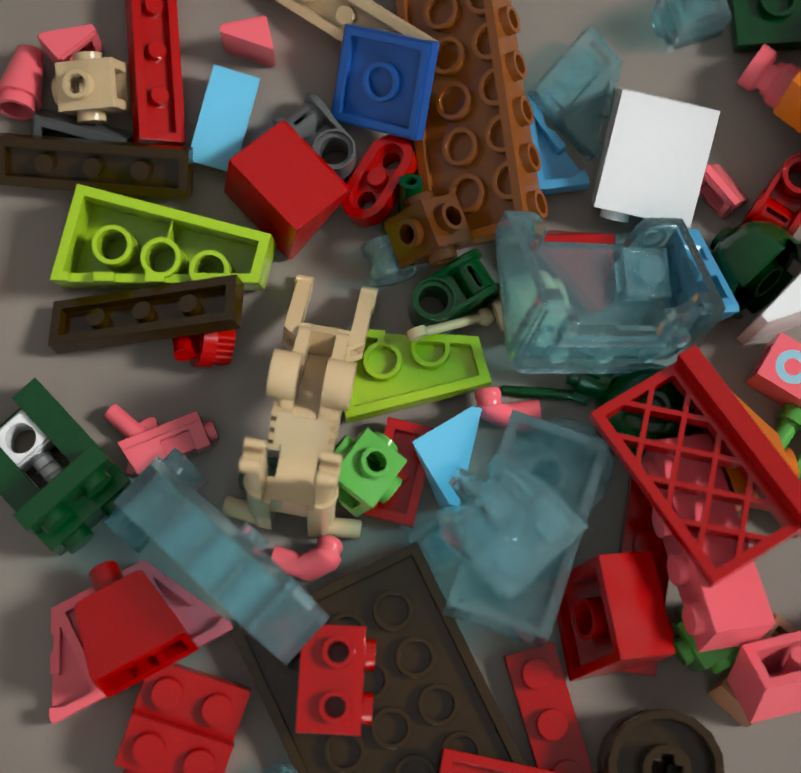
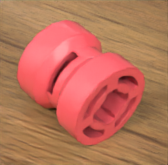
M764 44L736 84L748 92L754 91L756 88L759 89V94L763 96V102L772 109H775L791 81L801 71V68L794 63L785 64L782 61L780 64L777 63V52Z

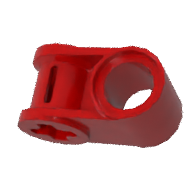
M801 152L791 155L783 163L767 187L761 191L741 224L763 220L777 224L792 236L801 225V189L795 187L790 182L788 173L796 172L801 174Z

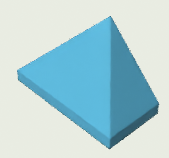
M471 406L412 441L440 509L451 511L460 505L482 408Z

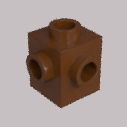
M433 191L416 194L405 201L406 209L384 222L401 269L428 263L430 267H436L450 262L458 257L457 248L473 240L456 193L436 197Z

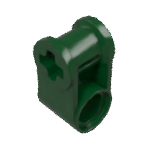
M478 248L460 255L446 267L421 280L415 286L408 306V316L415 327L421 325L429 326L462 318L487 306L499 297L501 283H494L480 261L482 254ZM425 297H435L442 302L444 310L438 314L427 313L421 308L419 301Z

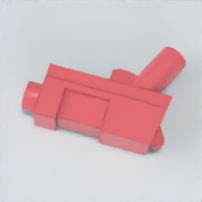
M117 403L112 405L103 416L104 420L126 438L117 443L128 459L126 471L131 476L138 474L140 477L168 467L171 465L170 462L192 453L198 452L200 454L213 448L210 442L219 439L213 421L203 423L198 411L159 426L155 417L146 418L138 423Z

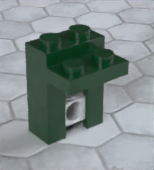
M34 378L12 397L20 408L0 425V495L15 511L13 516L28 532L38 536L50 551L60 556L66 551L74 554L92 539L94 533L91 529L105 516L113 519L128 507L133 500L129 494L137 487L52 394ZM26 430L35 431L36 441L34 446L25 453H16L14 450L16 437ZM56 446L71 462L67 467H61V461L53 458L54 453L50 452L53 447ZM34 467L37 470L36 474L40 473L44 478L43 482L47 481L48 484L41 489L26 471Z

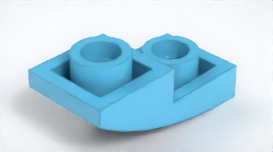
M213 65L191 147H193V162L227 171L229 159L241 151L261 78Z

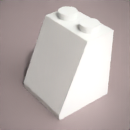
M615 87L591 200L594 207L601 208L600 216L628 223L630 215L649 219L647 227L668 233H676L677 226L690 228L721 111Z

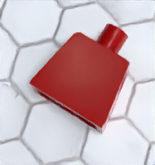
M105 561L91 569L89 578L95 592L79 600L74 609L89 676L92 682L108 698L199 650L196 642L142 570H136L124 577L116 561Z

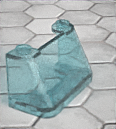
M505 210L496 228L494 236L505 345L513 368L518 372L527 374H630L648 368L665 369L676 362L678 354L693 345L699 348L726 309L683 219L654 217L644 219L635 226L624 244L543 241L547 232L543 219L537 213L529 211Z

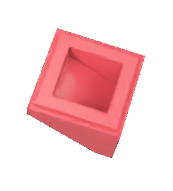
M258 16L219 25L224 52L266 66H276L267 16Z
M92 24L46 31L37 35L44 53L54 65L55 62L72 61V54L76 52L95 51L102 53L104 50L97 30Z
M708 164L706 166L699 194L719 218L725 220L743 206L749 198L719 164Z

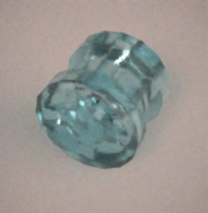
M388 234L371 239L360 247L363 258L370 263L371 270L368 278L371 287L396 285L410 280L417 275L416 266L401 269Z

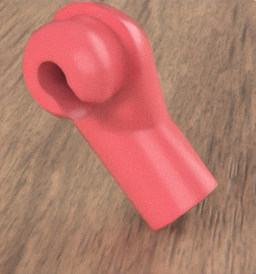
M322 535L318 538L316 547L305 553L276 545L268 570L304 581H314L337 569L342 561L340 554L343 551V544L334 536Z

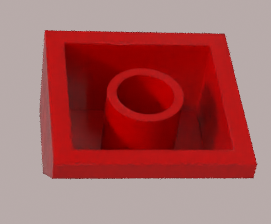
M652 551L597 555L549 582L569 682L646 666L676 654L673 644V628L667 618L661 592L662 580L659 571L656 569Z

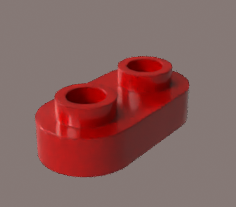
M386 135L375 140L346 183L352 191L341 202V205L348 218L354 224L369 227L382 222L389 215L398 200L399 178L404 174L415 173L417 167L416 155L405 138ZM392 162H400L399 166L395 169H387ZM376 201L370 208L362 209L366 202Z

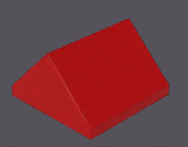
M286 120L280 121L229 159L224 193L258 229L272 234L277 243L276 248L288 260L293 259L352 191L342 178Z

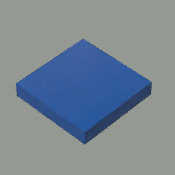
M345 24L331 111L333 117L339 123L411 140H423L440 42L356 24Z

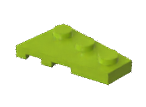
M368 329L362 359L354 362L357 363L349 411H344V415L348 424L472 393L479 388L491 387L492 381L479 336L433 334L410 342L408 335L387 334L385 330Z

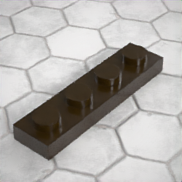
M0 133V185L75 191L76 185L81 184L116 194L189 199L193 191V147Z
M237 274L54 301L48 346L57 354L241 329L244 283Z

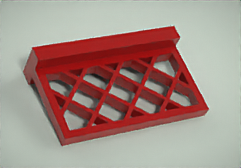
M696 345L678 354L675 363L590 412L589 419L711 588L790 538L794 537L796 539L801 536V481ZM672 381L684 397L682 411L653 406L654 391ZM647 396L646 404L637 402ZM689 406H691L696 414L688 413ZM620 411L643 415L639 437L617 433L608 419ZM649 416L679 422L676 445L645 439ZM686 424L707 428L715 438L712 452L682 446ZM628 446L637 448L636 456L633 455ZM720 446L727 455L719 454ZM643 450L673 456L669 479L646 473L640 464ZM680 457L710 463L706 487L676 480ZM717 465L740 471L746 479L744 495L713 488ZM658 488L667 490L666 499ZM752 488L759 498L751 496ZM674 491L704 497L700 521L678 517L671 507ZM711 499L742 506L738 530L707 523ZM749 507L771 512L782 528L769 536L746 532ZM689 530L698 532L697 541L694 539ZM705 534L736 540L733 559L716 569L703 551ZM744 542L755 544L742 552Z

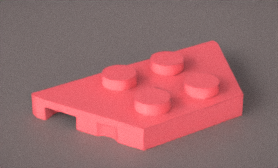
M145 559L122 571L124 577L136 570H142L196 642L198 648L235 630L229 620ZM93 586L51 608V634L53 635V650L50 653L52 707H49V718L52 724H57L107 697L92 682L89 676L74 609L79 600L95 592Z

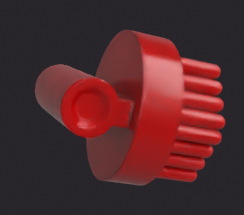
M235 330L172 338L174 358L178 361L189 360L194 368L209 369L212 365L225 366L231 364L236 332Z

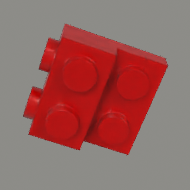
M173 663L145 678L142 681L114 765L123 767L122 773H225L234 748L233 741L251 693V687L177 663Z

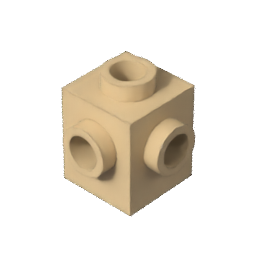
M95 51L76 52L72 54V61L55 62L56 77L52 80L51 88L53 99L58 105V112L77 117L78 124L106 123V115L132 112L129 64L112 57H102V53Z

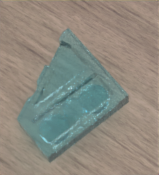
M593 27L583 31L526 94L587 161L597 158L602 151L603 144L599 143L603 121L610 117L614 102L613 88L619 81L623 64L620 57Z

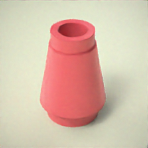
M27 44L17 46L15 54H13L0 79V113L9 118L30 120L34 117L35 112L39 111L42 107L43 61L45 55L39 48Z

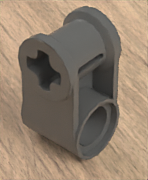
M309 92L304 96V103L286 117H276L272 120V124L275 126L280 121L286 120L322 159L333 152L344 154L347 158L343 162L328 165L347 183L357 167L355 142L351 135L333 117L324 102L315 93Z

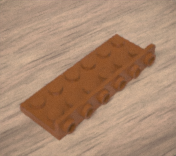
M395 0L398 17L440 42L423 140H414L418 174L423 179V192L433 191L435 197L456 193L461 209L464 212L473 240L456 250L524 231L532 235L545 234L544 218L548 215V206L543 192L539 189L537 171L541 168V160L536 146L532 143L530 125L534 121L532 106L525 96L523 79L527 76L525 60L518 50L516 33L520 31V22L511 4V0Z

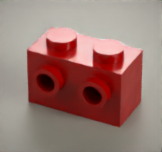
M302 623L296 733L361 736V724L372 725L373 692H363L364 670L375 671L376 639L366 638L365 626Z

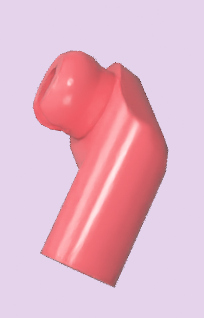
M498 387L479 388L475 391V399L477 401V406L475 407L482 408L480 418L502 428L542 424L539 399L502 403L501 390Z

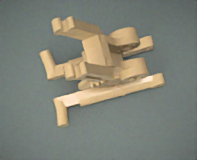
M298 274L295 278L293 296L283 330L282 345L289 351L275 348L268 374L266 397L275 398L271 412L269 440L267 443L264 440L245 437L243 457L239 461V472L245 473L244 488L247 492V501L227 495L222 513L223 515L254 523L258 527L272 530L276 512L307 517L308 537L319 538L322 535H331L337 538L360 539L362 519L335 517L336 501L339 492L338 480L343 455L334 453L339 434L342 411H349L357 368V363L354 362L362 359L379 289L366 286L361 287L351 331L304 323L312 296L315 277ZM266 445L267 449L280 451L275 477L268 476Z

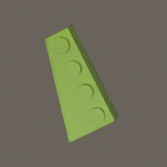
M77 184L50 281L62 288L140 289L237 274L244 283V291H264L277 243L272 234Z

